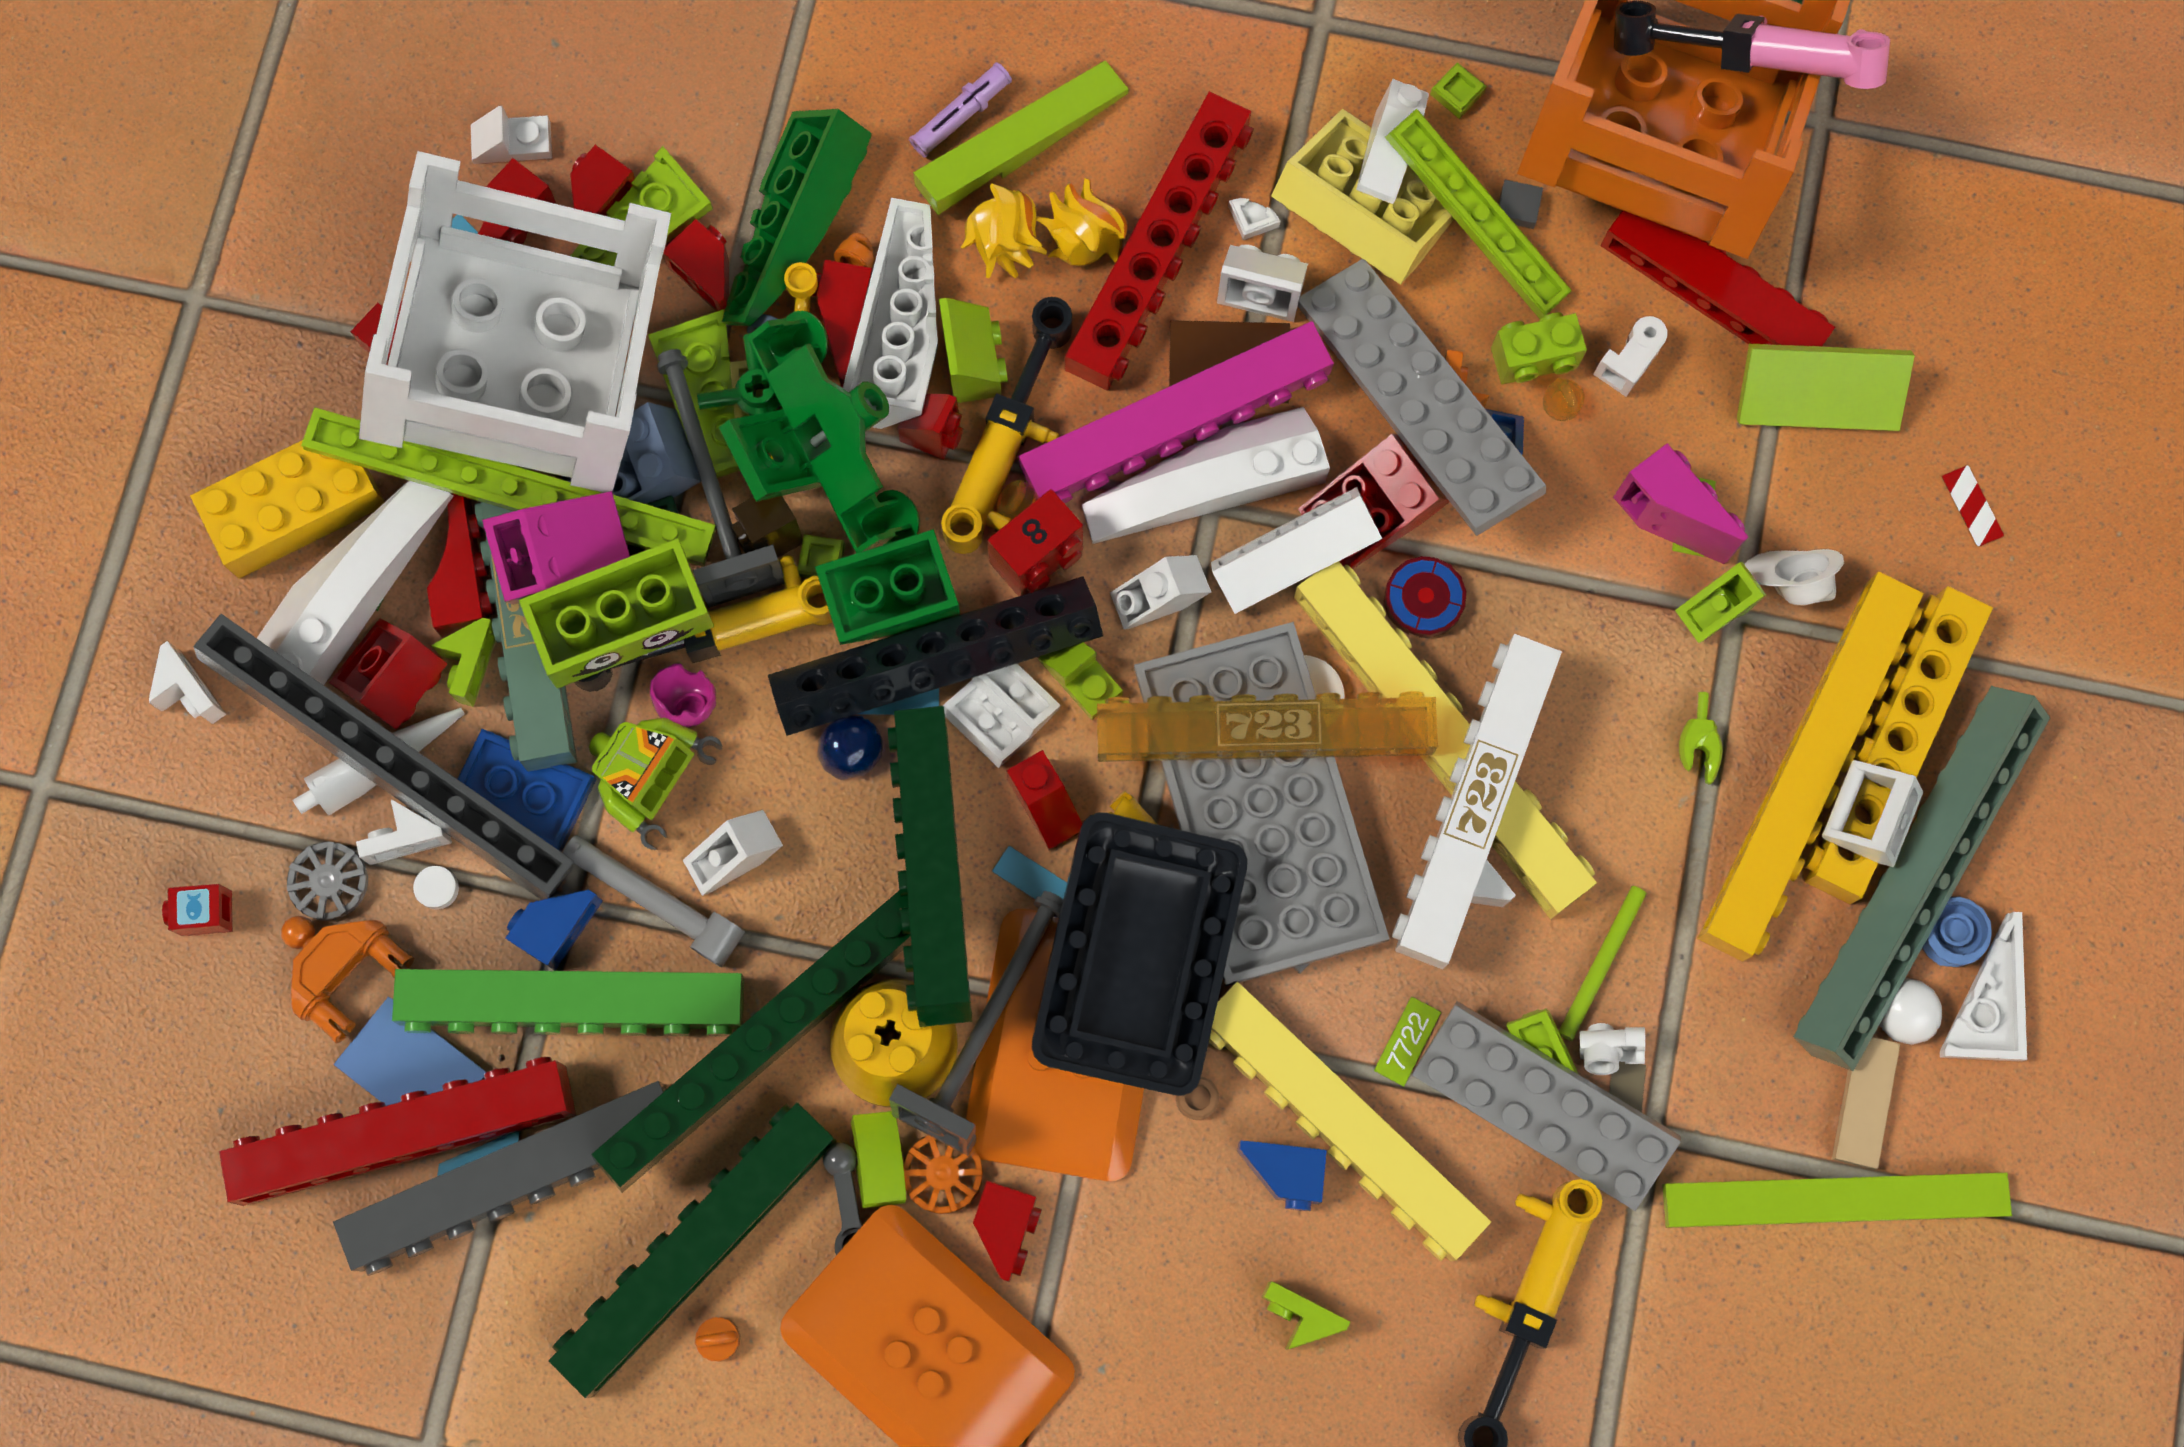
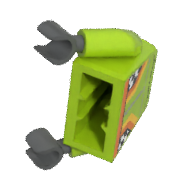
M665 717L642 720L637 725L623 722L619 724L612 737L603 732L596 734L590 742L589 751L592 755L598 757L592 766V772L601 779L598 791L606 811L630 832L636 830L641 834V842L645 847L657 850L647 842V834L655 829L659 830L667 838V833L658 825H648L644 821L645 817L653 820L695 755L690 748L697 750L698 758L702 763L713 765L716 763V759L705 755L702 749L707 745H712L722 750L720 740L713 736L700 739L697 737L696 731Z

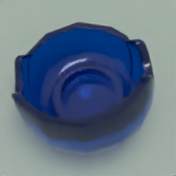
M852 715L833 721L824 729L818 740L817 757L823 769L837 779L846 780L848 778L865 776L870 770H873L882 758L883 739L877 726L869 719H864L863 716Z

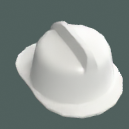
M1830 549L1811 551L1781 550L1758 554L1750 558L1745 563V566L1759 585L1774 586L1778 594L1790 604L1808 605L1835 599V574L1842 568L1844 558L1838 551Z

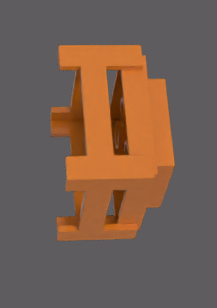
M1585 0L1517 174L1554 188L1556 186L1701 240L1710 241L1709 245L1748 259L1794 173L1804 143L1800 138L1821 75L1753 66L1749 73L1721 69V48L1656 39L1654 49L1647 54L1637 56L1620 54L1614 49L1615 9L1619 4L1628 0ZM1674 0L1729 21L1736 14L1763 16L1767 19V25L1838 34L1850 0H1803L1802 4L1792 0ZM1656 15L1658 23L1689 27ZM1790 111L1791 113L1777 155H1774L1787 113Z

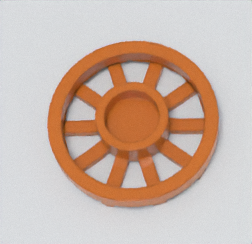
M927 1135L917 1141L905 1157L903 1168L906 1192L915 1204L928 1212L936 1214L957 1212L969 1205L980 1190L983 1180V1166L980 1156H978L973 1147L969 1156L962 1153L956 1159H953L951 1156L954 1148L947 1146L945 1155H940L936 1143L937 1139ZM927 1143H930L934 1156L931 1160L918 1151ZM915 1156L926 1164V1169L910 1170L913 1157ZM972 1156L975 1162V1169H960L958 1165ZM909 1176H926V1181L913 1190ZM960 1176H976L973 1188L970 1189L960 1182ZM932 1186L934 1189L929 1204H927L917 1195ZM955 1186L967 1194L965 1199L958 1203H955L951 1190ZM940 1191H945L949 1206H935Z

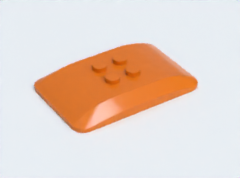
M1015 909L1004 917L1000 927L986 1005L1035 917L1037 910ZM1053 917L976 1059L966 1120L976 1126V1143L973 1147L981 1160L1115 1182L1122 1179L1129 1172L1132 1164L1144 1088L1045 1066L1034 1057L1031 1049L1038 1008L1059 919Z
M886 1205L876 1210L790 1307L781 1320L780 1330L782 1338L787 1345L900 1447H1019L1068 1390L1074 1380L1075 1370L1073 1363L1063 1351L907 1211L896 1205Z

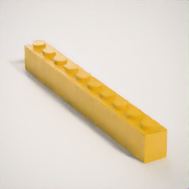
M1879 571L1866 583L1697 939L1742 962L1751 958L1754 954L1759 956L1764 950L1770 938V933L1765 931L1771 917L1778 918L1787 902L1788 896L1784 895L1783 891L1789 880L1794 882L1804 866L1805 859L1801 858L1800 855L1806 843L1812 845L1821 830L1822 823L1817 821L1823 807L1828 809L1837 796L1839 787L1834 785L1840 771L1845 773L1854 760L1856 751L1851 749L1856 736L1862 737L1872 721L1873 715L1868 713L1873 700L1879 701L1889 685L1890 680L1885 678L1890 664L1893 666L1897 665L1906 649V644L1901 641L1906 630L1912 631L1922 615L1923 609L1918 607L1924 593Z

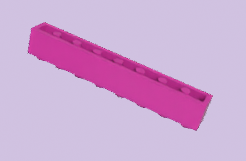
M1313 321L1019 455V466L1036 500L1052 489L1064 503H1067L1073 498L1071 494L1083 488H1086L1087 491L1096 490L1109 482V476L1123 471L1125 475L1133 473L1146 465V459L1157 454L1161 458L1170 456L1183 447L1181 443L1196 437L1197 441L1209 438L1219 431L1218 426L1231 420L1234 424L1241 423L1255 415L1254 409L1267 403L1270 407L1278 406L1292 397L1291 392L1304 386L1307 391L1321 386L1328 380L1327 376L1330 375L1334 363Z

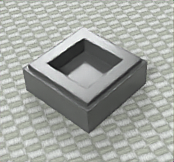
M1504 180L1499 206L1517 226L1534 229L1543 188Z

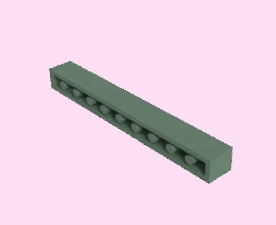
M1991 686L1983 701L1978 704L1971 723L1965 733L1959 738L1956 749L1945 769L1939 773L1936 785L1928 799L1920 807L1917 818L1903 842L1894 867L1889 866L1886 873L1881 876L1875 893L1867 907L1860 913L1858 923L1849 939L1840 948L1838 958L1827 978L1821 982L1818 994L1809 1010L1799 1021L1797 1031L1793 1037L1811 1056L1854 1071L2050 720L2049 715L2034 695Z

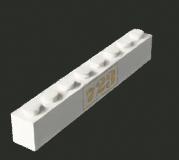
M1517 634L1512 636L1507 645L1500 643L1492 663V667L1498 669L1493 683L1486 681L1478 700V705L1484 707L1479 721L1472 719L1464 738V743L1470 745L1465 759L1458 757L1449 781L1456 783L1451 798L1443 797L1435 820L1442 822L1437 837L1429 835L1421 855V859L1428 862L1423 875L1415 874L1406 898L1413 900L1408 916L1401 913L1395 925L1392 937L1398 939L1396 952L1442 970L1449 964L1562 651Z

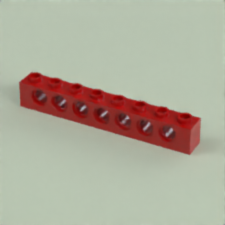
M1210 91L1208 92L1066 353L1065 371L1106 391L1109 390L1114 379L1119 382L1121 381L1130 362L1126 358L1132 346L1138 348L1142 343L1148 326L1144 325L1150 312L1156 315L1166 295L1162 291L1168 279L1171 281L1176 279L1184 261L1180 256L1185 246L1193 247L1201 230V226L1197 225L1203 213L1210 215L1217 202L1219 193L1215 191L1220 181L1227 183L1236 165V160L1233 159L1238 148L1245 150L1254 131V128L1249 126L1251 110ZM1218 140L1224 145L1219 148H1213L1206 142ZM1193 172H1200L1207 178L1197 181L1191 179L1188 175ZM1174 205H1184L1189 211L1180 214L1172 211L1171 207ZM1164 237L1172 243L1161 247L1154 244L1153 240ZM1141 270H1147L1154 277L1149 280H1141L1134 274ZM1129 303L1135 306L1136 310L1125 314L1117 310V307L1120 304ZM1110 336L1115 338L1118 344L1113 347H1104L1098 341L1103 337Z

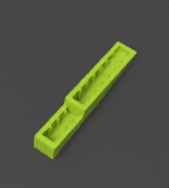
M1105 60L913 172L915 186L937 215H939L997 175H1000L1003 179L1127 95L1129 89Z

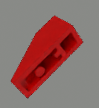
M825 260L822 273L816 272L818 287L812 296L817 297L838 378L843 388L873 270L869 267Z

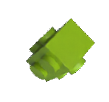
M1557 312L1542 317L1539 322L1524 325L1523 321H1516L1504 325L1498 330L1491 346V351L1502 385L1511 382L1524 383L1538 376L1551 373L1564 374L1578 368L1587 348L1576 313L1563 316L1562 313Z

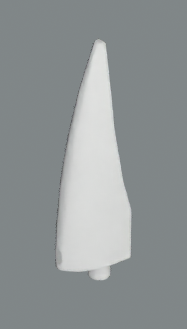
M458 708L407 726L392 734L419 752L465 713L462 708ZM337 759L305 777L304 780L310 790L293 799V802L301 814L320 804L329 816L366 794L376 784L341 759Z

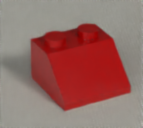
M379 618L330 680L329 684L396 730L401 723L411 718L416 710L417 702L424 693L432 689L439 682L442 670L446 667L447 663L409 633Z

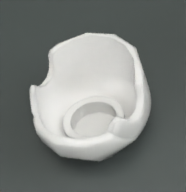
M1905 978L1879 1026L1882 1027V1030L1890 1038L1897 1042L1914 1045L1928 1041L1936 1034L1937 1029L1941 1025L1942 1005L1935 991L1922 981Z

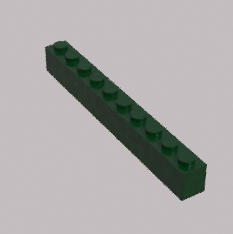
M900 891L895 893L591 1154L597 1165L622 1193L902 952L903 946L911 944V934H903L901 923V908H908V896L900 897Z

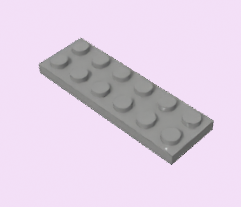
M1456 1001L1412 1073V1076L1583 1180L1590 1181L1598 1189L1634 1211L1637 1210L1681 1142L1680 1135Z

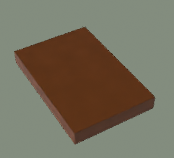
M1170 320L1169 386L1289 332L1290 323Z

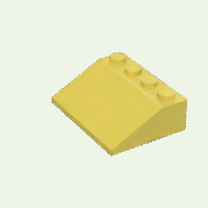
M1342 109L1287 161L1271 197L1282 203L1288 210L1307 220L1319 231L1329 235L1348 248L1350 252L1370 263L1385 276L1392 278L1401 285L1425 258L1454 218L1409 165H1407L1393 204L1356 190L1371 127Z

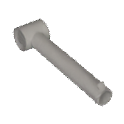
M578 835L571 838L563 851V854L572 859L574 864L590 872L599 880L694 939L690 948L721 968L745 934L744 930L716 912H713L708 919L608 854L603 853Z

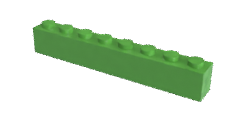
M395 969L392 1021L400 1026H405L404 1032L431 1033V1026H448V1033L472 1034L474 1033V1026L491 1027V1033L517 1034L518 1027H535V1034L557 1035L560 1034L561 1027H578L577 1034L603 1035L604 1028H621L622 1035L642 1036L647 1034V1028H664V1035L688 1036L690 1029H707L708 1036L725 1037L730 1036L733 1029H738L743 1024L744 977L742 973Z

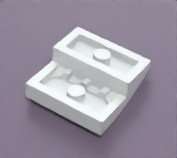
M1018 664L973 677L965 687L943 705L945 717L998 768L1021 749L1061 707Z

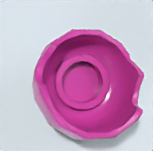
M673 664L659 670L651 680V701L660 718H668L685 727L697 726L704 722L716 707L715 686L706 678L702 670H699L697 673H691L682 664Z

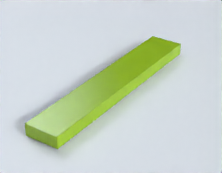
M1415 109L1385 136L1386 140L1539 319L1546 316L1572 291L1418 109Z

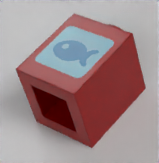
M220 884L168 888V900H165L162 905L163 921L168 926L169 931L180 936L233 932L232 890Z

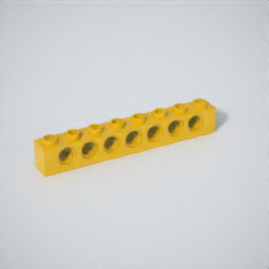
M1949 586L1936 596L1931 594L1925 601L1921 615L1924 618L1919 631L1914 630L1909 636L1904 651L1908 653L1907 659L1903 667L1898 665L1893 671L1888 685L1892 689L1887 702L1881 701L1876 708L1871 723L1876 725L1870 738L1866 736L1862 740L1856 751L1855 759L1864 763L1914 775L1917 778L1993 607ZM1937 628H1942L1949 633L1951 643H1946L1939 638ZM1921 663L1928 664L1933 668L1935 679L1928 678L1923 674ZM1905 698L1911 699L1917 704L1919 708L1918 715L1912 714L1906 709L1904 704ZM1888 734H1893L1900 738L1903 744L1902 751L1895 750L1890 746ZM1864 778L1842 832L1872 840L1892 789L1880 787L1875 782ZM1856 806H1861L1868 811L1870 815L1869 824L1862 823L1857 819L1855 815ZM1832 810L1829 812L1828 816L1826 817L1821 829L1822 832H1824V829L1826 827ZM1824 839L1821 847L1816 845L1807 858L1805 868L1810 871L1805 883L1851 905L1863 898L1878 863L1854 853L1852 861L1846 860L1840 855L1838 845Z

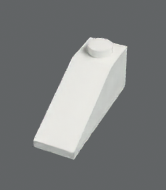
M1392 79L1375 112L1356 190L1391 204L1395 202L1408 164L1386 140L1385 136L1415 109H1418L1424 116L1429 96L1428 92L1420 90L1411 84H1405Z

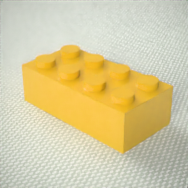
M301 440L190 495L223 565L240 579L376 511L385 503V500L369 469L306 451L301 446L303 441Z

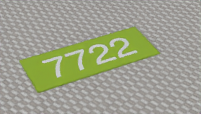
M1411 996L1374 1071L1404 1087L1441 1011Z

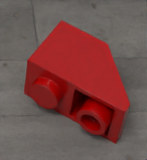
M927 393L922 415L899 423L897 429L900 442L944 460L949 449L955 450L964 430L960 427L962 414L958 410L957 397L949 394Z
M986 1181L973 1224L1000 1279L1010 1282L1012 1274L1021 1276L1028 1255V1251L1021 1249L1026 1232L1035 1233L1042 1209L1034 1207L1037 1200L1035 1196Z

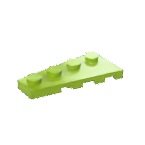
M662 146L654 155L655 160L645 172L641 171L631 183V189L620 202L616 201L606 213L607 217L625 221L630 203L671 213L666 238L667 244L695 219L699 220L710 212L713 207L710 200ZM579 244L570 256L614 266L617 253Z

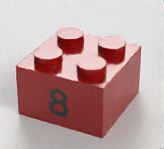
M1050 489L987 539L990 564L1018 596L1044 589L1051 581L1050 575L1060 567L1063 570L1070 568L1081 558L1082 553L1080 551L1083 550V524L1058 495Z

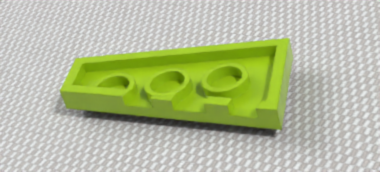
M724 309L648 334L658 363V356L672 349L680 350L682 355L687 358L688 366L683 372L717 478L740 470L719 429L726 421L735 418L734 405L700 410L697 393L732 389L727 325L722 322ZM663 375L671 399L673 401L674 407L676 409L679 420L686 435L668 376Z

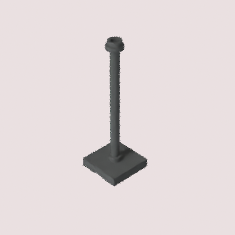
M678 349L661 353L658 356L659 363L657 368L660 374L668 376L726 560L693 570L697 586L708 608L785 584L782 567L773 545L745 554L741 553L736 534L731 527L732 522L683 372L688 366L687 358Z
M1043 891L1041 897H1036L1034 905L1038 908V911L936 1098L928 1100L897 1084L889 1099L893 1117L969 1156L976 1143V1126L972 1122L954 1114L951 1105L1053 917L1059 918L1063 902L1061 897L1049 891Z

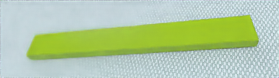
M2007 1172L1662 1184L1666 1228L2012 1216Z

